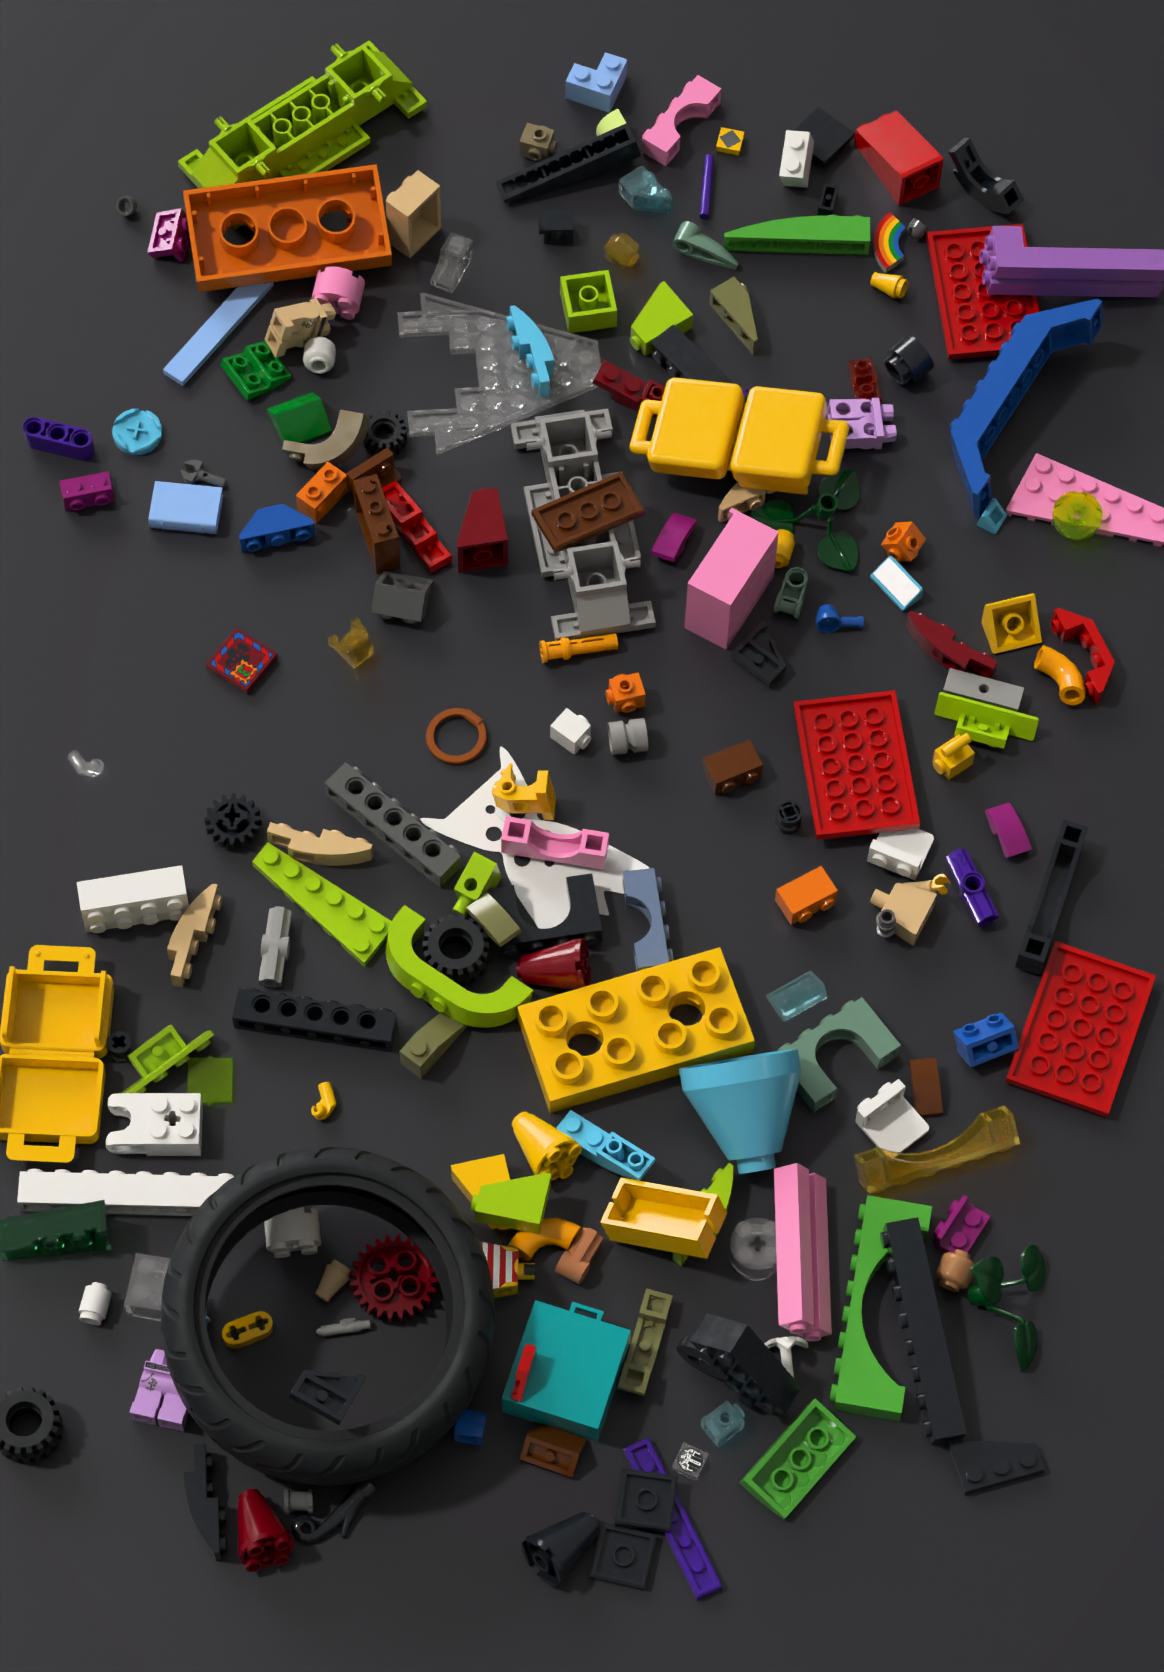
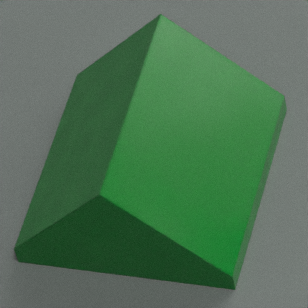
M313 392L267 409V413L282 443H284V440L305 444L332 433L322 400Z

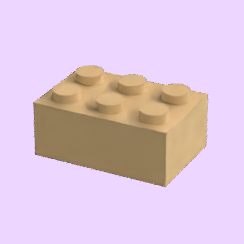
M419 170L412 176H408L403 181L402 186L396 191L391 192L386 198L387 229L390 245L408 258H411L442 228L440 185Z

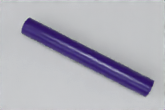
M711 154L705 155L699 215L701 219H708L710 212L714 156Z

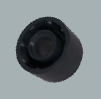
M911 335L905 336L887 351L888 357L884 360V365L889 375L901 385H905L907 382L910 384L916 383L934 368L933 360L928 351Z

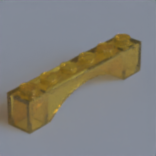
M1004 1105L980 1113L961 1135L933 1150L920 1153H900L877 1147L855 1154L854 1160L862 1187L868 1194L880 1193L888 1187L904 1185L912 1179L921 1176H932L936 1171L945 1168H956L963 1162L972 1159H983L990 1153L1007 1151L1012 1146L1020 1144L1014 1115Z

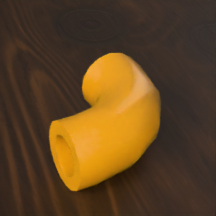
M1043 645L1036 656L1034 669L1049 675L1056 681L1060 689L1059 696L1062 702L1068 705L1080 704L1085 698V686L1083 676L1078 668L1065 655Z
M543 1218L540 1234L519 1230L507 1247L519 1249V1258L525 1261H530L534 1253L546 1245H556L569 1251L582 1227L560 1218Z

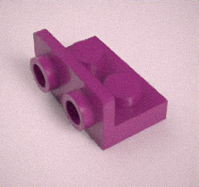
M181 208L156 213L148 248V254L152 258L174 255L179 262L185 261L189 249L190 236L187 216Z
M109 471L59 481L65 511H78L84 507L103 506L115 501Z
M963 1195L960 1201L956 1199L953 1201L947 1211V1214L950 1215L945 1223L941 1221L933 1233L936 1236L934 1247L944 1253H954L955 1249L969 1253L990 1220L991 1216L967 1202L968 1197L966 1195Z

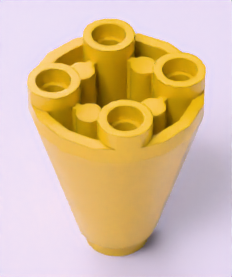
M528 1112L518 1114L512 1121V1127L533 1174L549 1173L551 1174V1181L559 1177L565 1179L573 1172L572 1166L582 1152V1146L575 1139Z

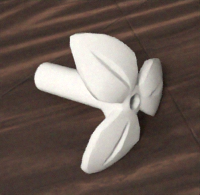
M795 1336L773 1338L765 1342L764 1344L768 1349L775 1346L780 1349L781 1364L794 1378L791 1347L798 1345L808 1349V1342L803 1338Z

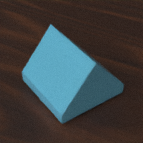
M992 498L976 524L993 534L997 533L1007 517V513L996 498Z

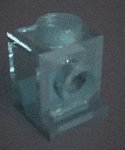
M725 1401L710 1414L701 1418L700 1427L719 1448L744 1428L745 1421L743 1418L745 1414L738 1404L734 1403L731 1405L728 1401ZM726 1415L730 1421L724 1423L720 1418Z

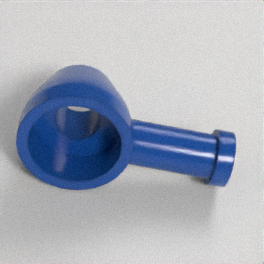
M829 604L822 605L818 609L816 616V628L822 633H833L840 627H858V629H862L864 625L863 616L840 617L835 608Z

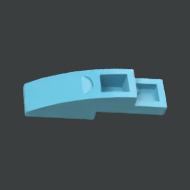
M515 305L510 306L509 316L506 317L507 330L512 331L513 334L511 336L513 351L517 350L519 360L526 359L528 369L532 368L531 383L533 388H537L539 398L549 396V376L554 375V357L549 344L537 325Z
M572 1110L556 1127L575 1139L582 1146V1152L580 1153L582 1156L621 1176L640 1181L656 1161L653 1156L616 1133L611 1132L609 1134Z

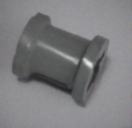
M308 1488L307 1491L290 1492L289 1489H284L285 1515H289L292 1511H308L309 1514H313V1488Z

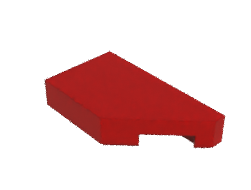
M527 1344L524 1347L516 1372V1382L511 1394L512 1400L522 1401L537 1355L536 1346Z

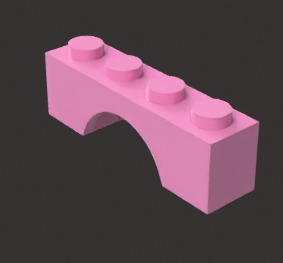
M699 75L692 82L689 81L685 85L683 93L678 98L675 97L672 100L669 109L665 113H661L655 125L651 129H647L643 134L642 153L667 166L680 151V135L675 129L677 125L692 117L707 119L720 104L721 88Z
M506 816L501 837V853L605 869L609 848V833L583 829L575 834H556L539 828L532 820Z

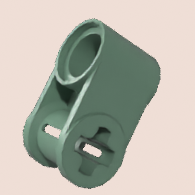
M794 567L787 571L781 590L778 592L773 612L778 613L781 611L794 615L796 619L799 618L808 582V575L804 569ZM792 581H799V582H801V584H800V585H794V584H792L791 582H792Z

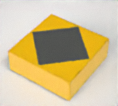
M721 127L716 151L739 156L744 132Z

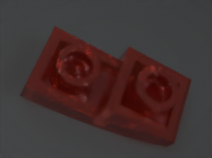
M872 358L847 361L854 399L872 400V398H879L881 404L882 398L876 382L877 374Z

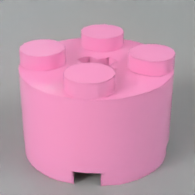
M326 267L324 272H321L320 269L317 272L311 299L317 298L320 305L331 303L336 314H340L342 318L348 320L354 319L355 314L359 312L365 280L360 275L357 279L352 276L353 271L341 267Z

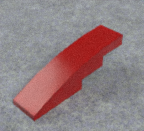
M395 480L383 487L382 490L394 525L427 569L433 573L453 561L452 555L438 540L436 531L424 519L422 510Z

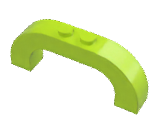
M405 905L393 918L389 927L386 944V960L389 969L397 981L410 990L415 997L422 998L431 1004L436 1011L443 1012L455 1021L468 1026L490 1028L513 1021L517 1018V1006L531 1003L533 990L513 976L493 993L476 994L466 990L422 961L413 951V944L423 935L425 918Z

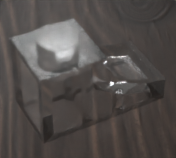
M450 232L440 250L438 264L430 279L432 286L453 294L473 258V240Z

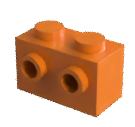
M820 866L776 889L775 901L789 923L793 925L798 921L800 923L807 921L819 910L826 911L830 909L836 902L838 890L823 867Z

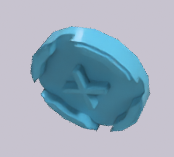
M130 409L116 418L112 428V436L116 446L121 451L130 455H143L151 452L158 446L162 439V426L158 417L151 411L146 410L145 412L139 411V409Z

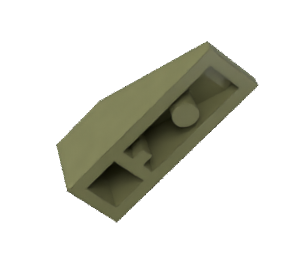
M732 277L710 290L709 304L753 355L757 352L758 337L749 291L743 283H739L735 277Z
M443 1012L439 1013L418 1030L399 1051L400 1064L422 1079L468 1025L455 1021Z

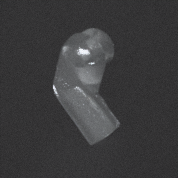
M77 750L67 756L71 765L81 776L97 777L103 772L104 763L100 759L86 762Z

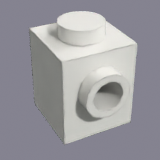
M567 708L550 726V738L574 755L580 748H586L591 741V725L588 720L582 715L577 716Z

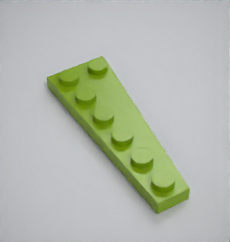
M267 842L252 861L253 867L275 887L282 890L284 895L293 903L298 904L307 916L320 924L328 935H332L364 967L388 938L391 920Z

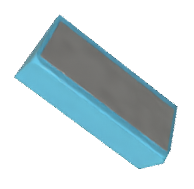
M892 556L886 558L870 575V578L902 612L922 598L923 588Z

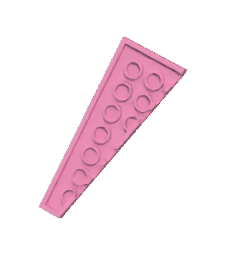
M1038 453L1035 454L1006 508V513L1010 517L1014 514L1028 517L1027 520L1030 521L1038 519L1052 522L1051 525L1055 526L1063 524L1076 527L1080 531L1110 537L1114 535L1128 537L1129 541L1137 542V539L1153 542L1154 546L1159 547L1164 545L1163 507Z

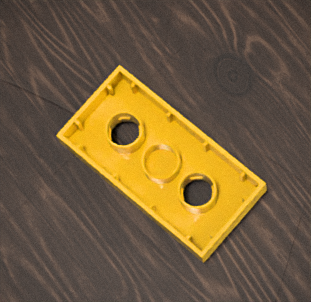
M720 947L517 1006V1019L550 1113L680 1075V1068L752 1054L754 1051L755 1040ZM681 1004H689L698 1008L703 1016L698 1023L684 1026L678 1020L672 1019L669 1014L674 1007ZM589 1034L596 1037L602 1046L599 1051L592 1055L581 1056L577 1051L570 1049L567 1044L576 1035Z

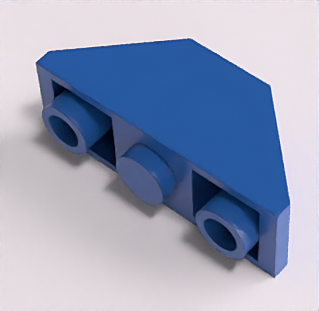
M285 504L260 508L239 535L241 552H254L264 547L281 546L287 542L308 540L310 537H315L314 521Z

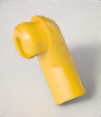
M323 1082L318 1085L321 1100L316 1106L313 1105L311 1108L312 1115L318 1120L328 1118L337 1104L330 1082Z

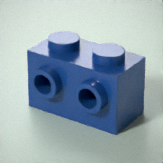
M1002 1012L989 1015L983 1020L966 1024L962 1028L953 1031L958 1054L970 1067L1019 1049L1015 1026Z

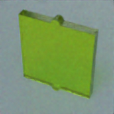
M208 1056V1058H189L187 1093H201L202 1103L208 1106L215 1103H232L233 1059L213 1058L212 1056Z

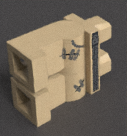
M317 298L311 299L309 302L274 309L265 341L275 358L284 356L288 348L295 346L305 347L308 340L314 337L329 335L330 324L328 320L334 319L336 312L331 303L320 305Z

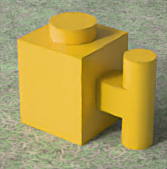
M967 733L962 736L958 734L934 751L933 767L940 775L943 774L947 780L973 765L975 752L968 745L972 740Z

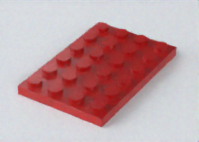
M1023 224L1002 225V226H1021V227H1022L1024 247H1027V242H1026V237H1025V232H1024ZM992 226L927 232L926 238L948 360L999 355L1002 344L1005 341L1008 342L1011 338L1015 324L1017 322L1020 323L1025 315L1040 312L1037 295H987L986 285L982 283L984 265L980 264L979 256L980 251L984 250L985 238L989 236Z
M896 691L794 701L793 708L816 840L919 829L920 820Z
M1055 941L1018 1044L1019 1049L1015 1052L1005 1082L1108 1117L1156 975Z

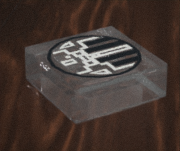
M683 1442L672 1465V1470L697 1481L709 1457V1453Z

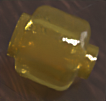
M614 233L603 248L606 250L605 258L619 269H624L627 265L632 268L640 258V255L637 254L640 248L639 244L626 233H620L619 235Z

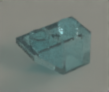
M643 165L619 179V194L632 209L665 214L671 211L672 196L668 189L662 188L657 182L655 175L651 171L648 172Z

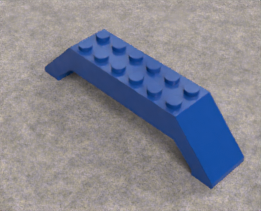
M1093 299L1025 315L1020 323L1017 322L1015 324L1009 341H1005L1002 344L996 361L993 360L989 364L985 378L978 381L971 400L967 399L965 401L960 417L952 421L949 432H951L950 444H952V454L974 516L980 518L992 500L991 476L984 471L983 459L1052 352L1084 343L1092 344L1102 328L1101 300Z

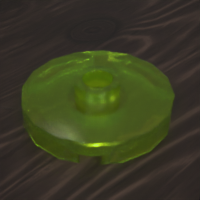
M1069 491L1061 495L1055 502L1052 512L1053 524L1057 531L1066 538L1073 540L1086 539L1094 535L1099 529L1102 521V507L1098 500L1087 492ZM1077 514L1081 519H1074L1073 515Z

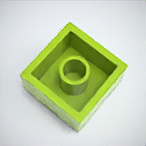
M609 270L560 277V295L568 334L617 327V307Z

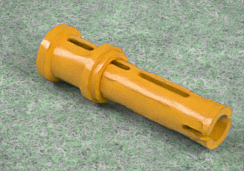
M613 633L573 640L563 637L559 641L552 642L542 640L539 642L541 660L543 663H547L551 659L563 658L568 660L572 655L616 650L618 649L617 635Z

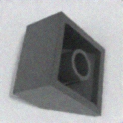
M384 571L375 583L371 613H376L378 617L385 619L393 617L403 618L402 621L406 623L421 622L426 614L434 580Z

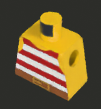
M480 1242L487 1259L494 1298L518 1294V1280H535V1263H519V1249Z

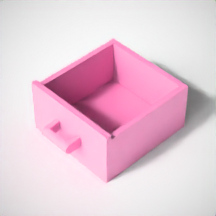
M731 508L727 525L688 582L685 629L727 650L774 578L778 531Z

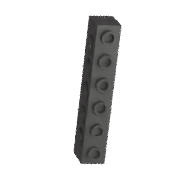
M345 762L324 783L325 795L439 888L461 868V853L455 846L451 844L448 846L442 841L440 835L435 830H429L422 825V821L418 816L413 813L409 814L403 809L402 804L393 797L390 799L385 795L383 789L377 783L368 781L359 768L355 766L352 768ZM353 790L362 791L360 794L351 793ZM374 805H378L381 807L378 810L370 809V807ZM392 821L400 822V824L396 826H392L389 823ZM413 836L420 838L417 841L408 840ZM431 852H436L439 855L436 857H429L427 854Z

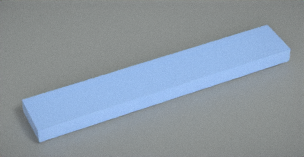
M273 282L237 287L163 369L164 375L184 386L273 287Z

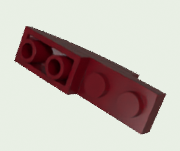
M606 360L601 364L592 382L613 394L612 400L638 412L644 400L662 401L665 390L663 385L652 379L647 383ZM653 414L652 417L657 418L658 415H657V414Z
M910 610L906 628L918 645L931 658L948 670L950 668L963 672L969 670L979 676L993 678L998 661L991 655L973 650L963 642L954 641L956 631L952 630L948 625L939 624L930 620L922 613H915Z

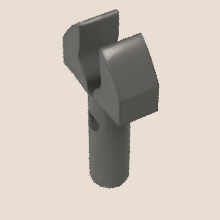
M197 459L184 462L185 468L194 470V473L180 470L181 477L186 484L194 485L197 481H203L225 488L227 485L226 479L205 472L203 470V462Z

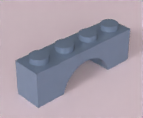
M654 868L623 871L622 883L626 906L642 912L650 923V930L647 935L634 943L636 972L674 961L672 948L667 949L666 940H670L668 924L663 925L662 917L666 916L664 900L659 901L658 893L662 892L661 878L655 876Z

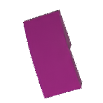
M673 513L661 530L651 550V555L674 562L685 549V540L695 530L696 520Z
M1009 802L985 810L993 835H998L1005 858L1032 849L1024 827Z

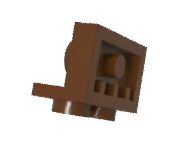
M388 447L347 472L348 489L353 495V480L377 474L382 488L395 480L398 483L402 481V476L394 468V455Z

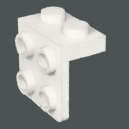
M920 829L879 833L877 840L873 839L870 845L867 862L916 881L933 844L934 836Z
M899 1079L892 1084L888 1082L879 1089L878 1095L874 1098L863 1100L857 1107L855 1120L857 1125L888 1159H894L929 1131V1125L904 1098L906 1086Z

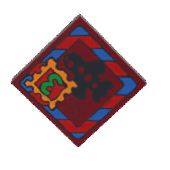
M235 628L206 663V669L248 694L278 656L270 648Z

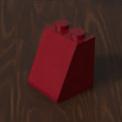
M481 488L478 491H472L457 541L458 573L508 565V538L497 488Z

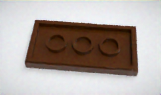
M619 472L532 510L531 515L554 553H558L645 515V509L622 472Z

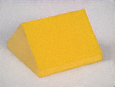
M1034 593L985 605L981 623L993 654L1042 643Z

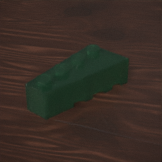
M105 1200L23 1216H8L0 1220V1256L2 1261L112 1250L110 1218Z

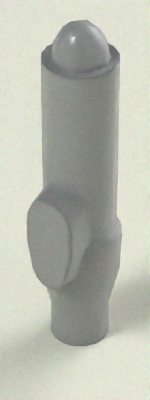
M342 1319L338 1324L321 1326V1328L316 1330V1334L326 1337L360 1332L365 1329H371L370 1320Z

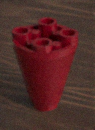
M249 1489L242 1492L238 1497L239 1502L237 1504L238 1554L241 1563L245 1565L248 1572H255L271 1565H285L289 1562V1555L295 1546L292 1535L265 1496L260 1494L259 1490Z

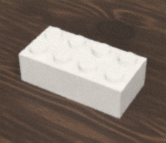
M182 865L77 882L80 909L86 933H102L106 929L112 928L128 929L132 925L143 923L145 925H153L168 919L178 921L189 907Z

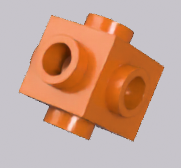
M896 522L886 533L881 546L887 552L888 557L892 556L897 562L912 561L918 555V551L926 538L913 522Z
M639 672L630 675L620 674L609 679V689L605 690L608 705L613 704L615 713H629L636 708L645 706L646 694Z

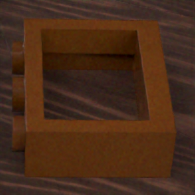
M375 474L353 480L355 513L376 574L400 568L399 536L378 475Z

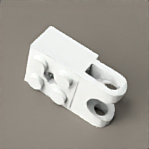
M201 1093L112 1094L108 1098V1108L112 1114L127 1117L131 1120L130 1125L126 1129L108 1134L106 1149L111 1153L147 1154V1156H201L203 1118Z

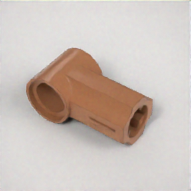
M583 1227L569 1251L566 1250L561 1256L555 1272L580 1285L590 1269L591 1260L603 1242V1237L597 1231Z

